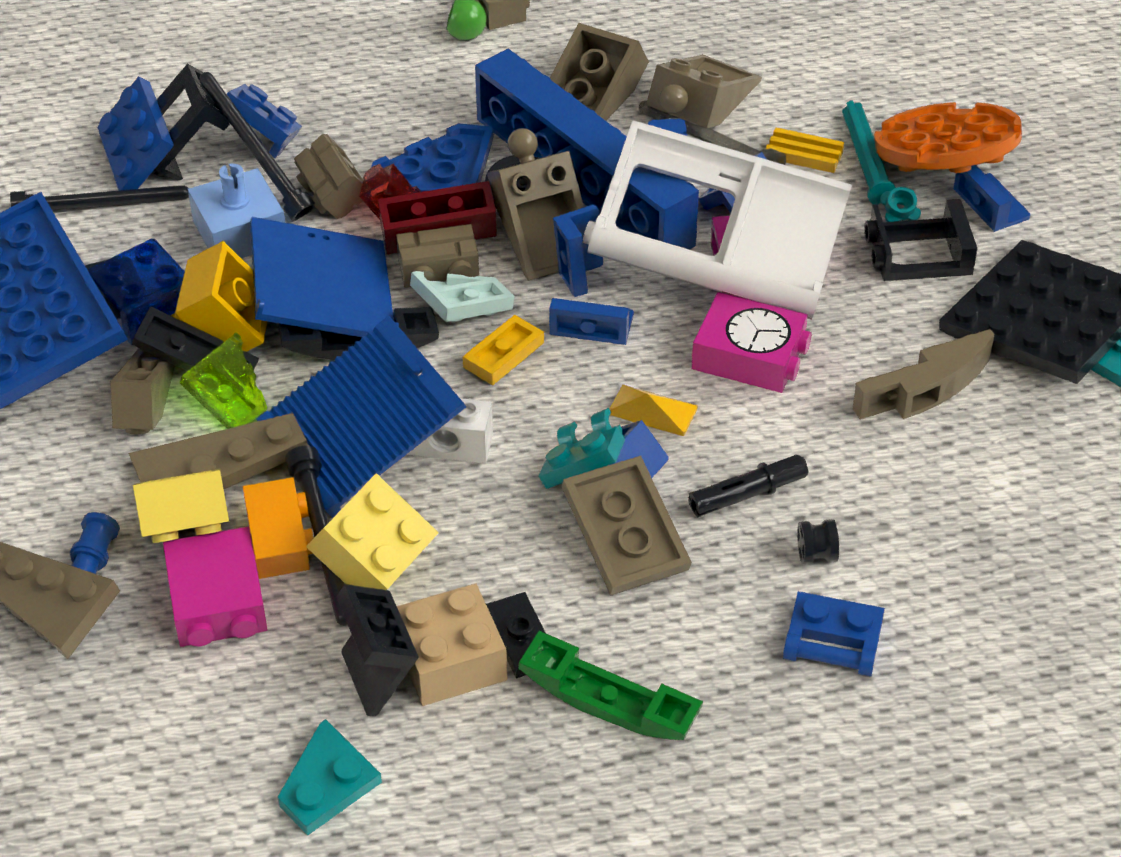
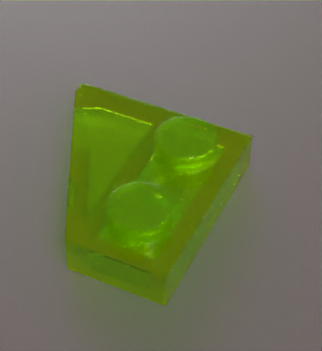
M238 333L232 335L184 373L179 382L227 429L257 422L256 418L268 409L262 391L256 386V375L253 367L246 362L241 349L243 341Z

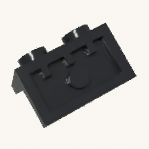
M344 584L336 598L352 635L343 646L341 653L366 715L377 716L419 656L389 590Z

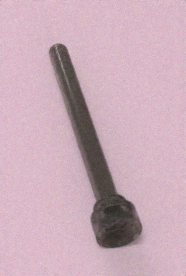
M647 100L640 102L638 107L642 114L655 120L681 119L647 106ZM685 120L687 134L697 139L749 155L762 152L767 160L783 165L786 164V155L773 148L759 151L715 130Z

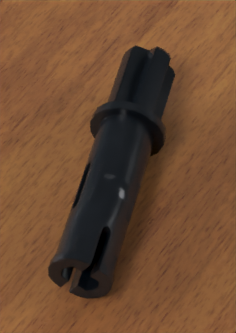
M794 455L769 465L765 462L759 463L755 470L690 492L688 496L690 508L698 518L766 492L769 495L774 494L776 488L805 478L808 475L809 471L806 460L800 455Z

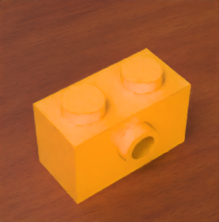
M294 477L243 486L259 579L310 570L308 555L313 553L306 546L314 537L312 528L303 529L301 518L309 517L305 492L296 493Z

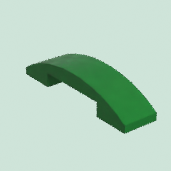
M542 631L537 633L519 662L518 668L565 703L582 712L646 736L669 740H684L703 705L702 700L662 683L657 692L585 662L579 659V647Z

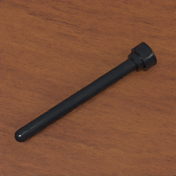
M203 72L199 78L200 83L283 195L282 202L285 204L283 209L292 221H296L310 213L315 208V202L308 192H302L300 188L296 189L215 77L210 72Z
M185 185L44 197L52 211L185 200L189 198V188ZM26 191L10 192L11 207L34 194H27Z
M304 445L290 450L285 460L290 476L294 477L301 484L302 492H305L309 518L315 537L328 524L317 482L322 464L318 450L313 446ZM321 561L336 621L338 624L346 626L348 624L336 598L344 586V582Z

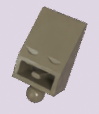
M703 54L684 59L672 58L671 62L656 65L646 105L708 129L720 125L761 82L762 77Z
M520 128L513 131L508 138L509 151L512 155L519 158L520 164L488 172L487 176L501 221L526 279L530 281L559 272L553 218L584 208L569 151L535 159L533 154L538 146L537 137L529 129ZM552 170H553V173H554L555 180L553 179L552 174H551V173H552ZM519 177H523L520 179L519 184L526 186L524 191L517 188L516 181Z

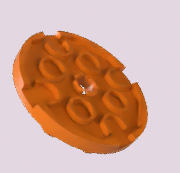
M956 102L933 104L904 111L882 122V130L875 131L874 133L877 155L882 160L897 165L898 169L903 172H911L918 169H949L953 173H963L971 170L972 165L1001 162L1005 154L1011 152L1020 144L1022 140V124L1020 117L1015 112L994 104L977 102L972 109H956Z

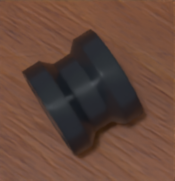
M834 519L824 520L818 525H812L809 521H800L798 523L797 542L802 564H812L815 559L822 558L827 562L838 561L839 536Z

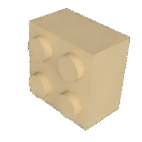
M477 583L397 606L419 656L408 673L422 706L507 681L506 647Z

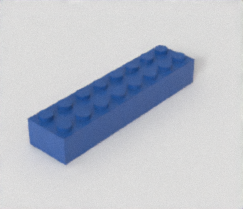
M509 48L476 64L477 120L484 126H492L493 133L507 144L508 138L513 131L520 128L529 129L536 135L538 141L537 149L533 154L535 157L542 158L569 151L582 201L586 206L594 204L598 208L600 215L627 136ZM642 167L635 168L615 224L619 229L690 250L696 246L699 190L686 180Z

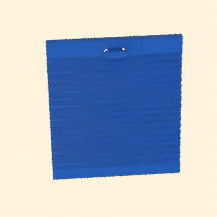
M251 217L250 233L256 320L357 337L367 336L369 331H373L374 327L388 316L394 321L383 240Z
M388 316L377 324L373 331H369L367 336H362L360 341H355L354 346H349L348 351H343L341 356H336L335 361H330L328 366H323L322 371H317L316 376H311L309 381H304L303 386H298L296 391H291L290 396H285L284 401H279L277 406H272L271 411H265L256 419L257 421H262L290 413L294 414L308 445L318 450L322 468L319 471L317 482L324 508L334 518L341 510L340 506L356 495L376 473L379 476L463 411L466 405L392 318Z

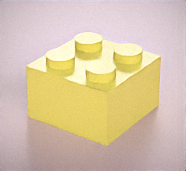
M220 469L135 483L133 485L142 537L152 536L153 543L179 539L178 531L195 528L196 535L222 531L221 523L229 522Z
M376 473L306 547L345 584L387 590L439 532Z

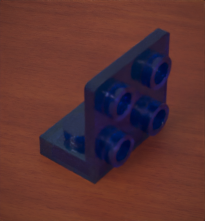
M149 239L88 269L98 288L120 311L122 329L130 344H132L133 338L150 306L170 316L176 311L185 271L156 239Z

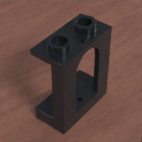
M188 63L157 99L162 115L184 89L191 103V107L169 131L174 146L153 170L161 177L168 176L176 181L182 180L183 177L175 157L202 125L208 122L223 131L230 125L229 121L200 83L199 78L203 72Z
M961 199L946 200L943 218L883 222L878 204L872 205L871 218L866 220L864 224V234L866 242L873 244L871 251L872 264L874 268H880L883 281L973 275L978 248ZM946 238L953 261L896 264L892 262L893 254L889 243Z

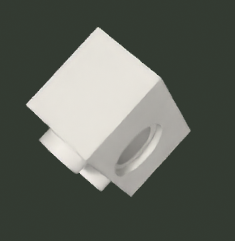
M461 399L466 408L407 455L486 463L493 436L492 402Z

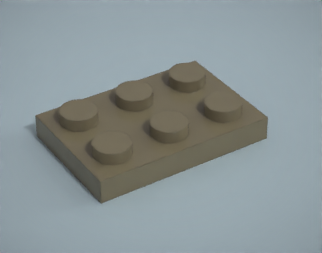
M641 456L563 479L561 488L610 596L690 569L692 563Z

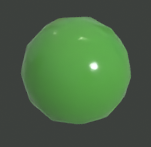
M454 0L446 30L452 37L458 40L469 41L476 39L482 34L486 26L487 16L485 9L476 0Z

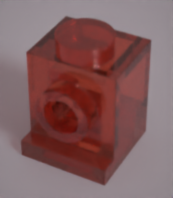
M377 164L364 174L359 197L380 220L378 199L421 191L417 186L412 187L394 164L385 168Z

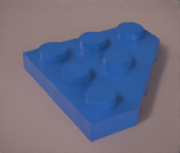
M458 123L446 128V135L435 140L426 137L404 147V153L389 160L384 156L373 161L366 180L370 196L388 198L481 182L494 138L493 127Z

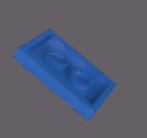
M139 76L131 86L123 90L119 101L110 112L102 116L97 127L118 190L138 189L174 146L149 81Z

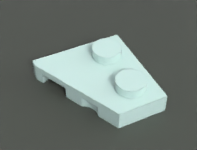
M421 271L411 273L410 286L445 322H458L464 318L480 315L490 316L496 314V312L513 309L515 296L495 277H467L458 274H447L446 282L427 280L424 277V272Z

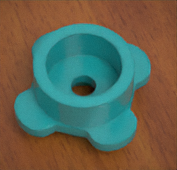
M897 187L891 192L886 191L882 193L880 203L885 206V220L887 222L918 220L920 218L921 210L916 207L917 197L912 189ZM897 205H903L904 208L900 209Z

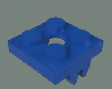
M243 84L227 93L247 123L274 142L269 150L273 158H276L283 152L288 143L302 128L296 122L297 116L292 111L283 106L278 108L267 101L268 95L253 84H250L249 87Z

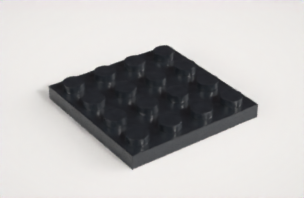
M1021 240L939 320V330L959 339L966 335L991 329L994 333L991 352L1078 384L1121 338V274L1102 266L1073 258L1070 255L1047 249L1035 243Z

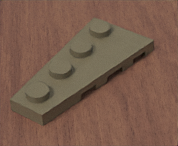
M290 413L128 454L140 482L220 469L223 489H226L286 462L285 457L290 450L308 445L294 414Z
M0 542V604L4 605L13 616L21 622H25L39 637L46 642H50L60 654L69 659L118 595L120 589L112 579Z

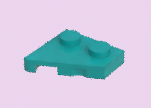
M325 719L320 722L278 795V803L281 809L308 836L381 784V773Z

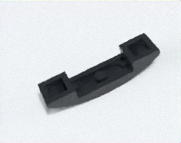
M432 307L394 309V322L399 323V328L416 348L427 345L439 338V330ZM278 323L283 348L316 358L335 360L336 356H341L343 351H348L349 346H354L355 341H360L362 338Z

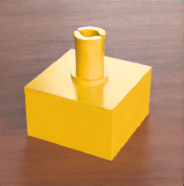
M224 241L189 258L185 268L176 311L171 316L246 352L264 342L267 321L255 319L253 269Z

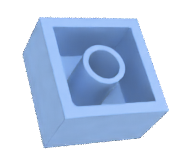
M231 163L229 164L231 176H228L227 167L224 165L219 170L221 179L189 188L188 195L193 222L207 248L224 241L239 257L244 258L252 255L251 217L285 223L283 209L258 168L244 172L240 165Z

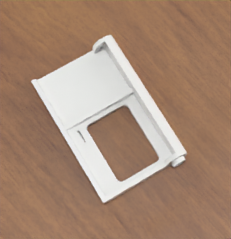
M632 120L601 213L597 217L596 222H588L583 243L589 245L588 253L717 292L808 314L807 319L812 320L852 185ZM635 168H646L730 193L734 196L735 202L719 252L716 255H705L625 231L616 226L615 222Z

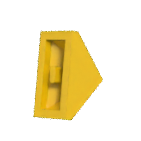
M622 384L609 409L611 416L632 422L642 420L646 426L684 436L697 411L698 405Z

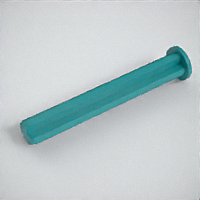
M850 100L846 103L847 106L842 109V113L868 186L867 197L873 205L881 204L880 197L882 193L886 191L891 192L896 187L889 181L882 159L876 153L875 139L863 105L860 102L854 103L853 100Z

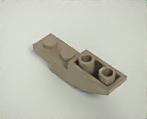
M989 329L943 344L930 346L920 350L918 364L856 382L853 411L861 420L896 409L901 417L906 419L945 402L968 386L987 365L990 359L994 333Z

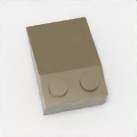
M578 23L550 79L607 121L634 92L649 61L638 40Z

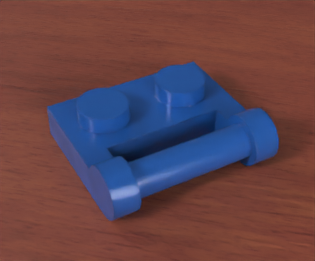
M798 591L786 637L783 659L797 661L798 657L858 669V674L872 677L885 608ZM806 638L841 646L862 649V652L803 641L801 639Z

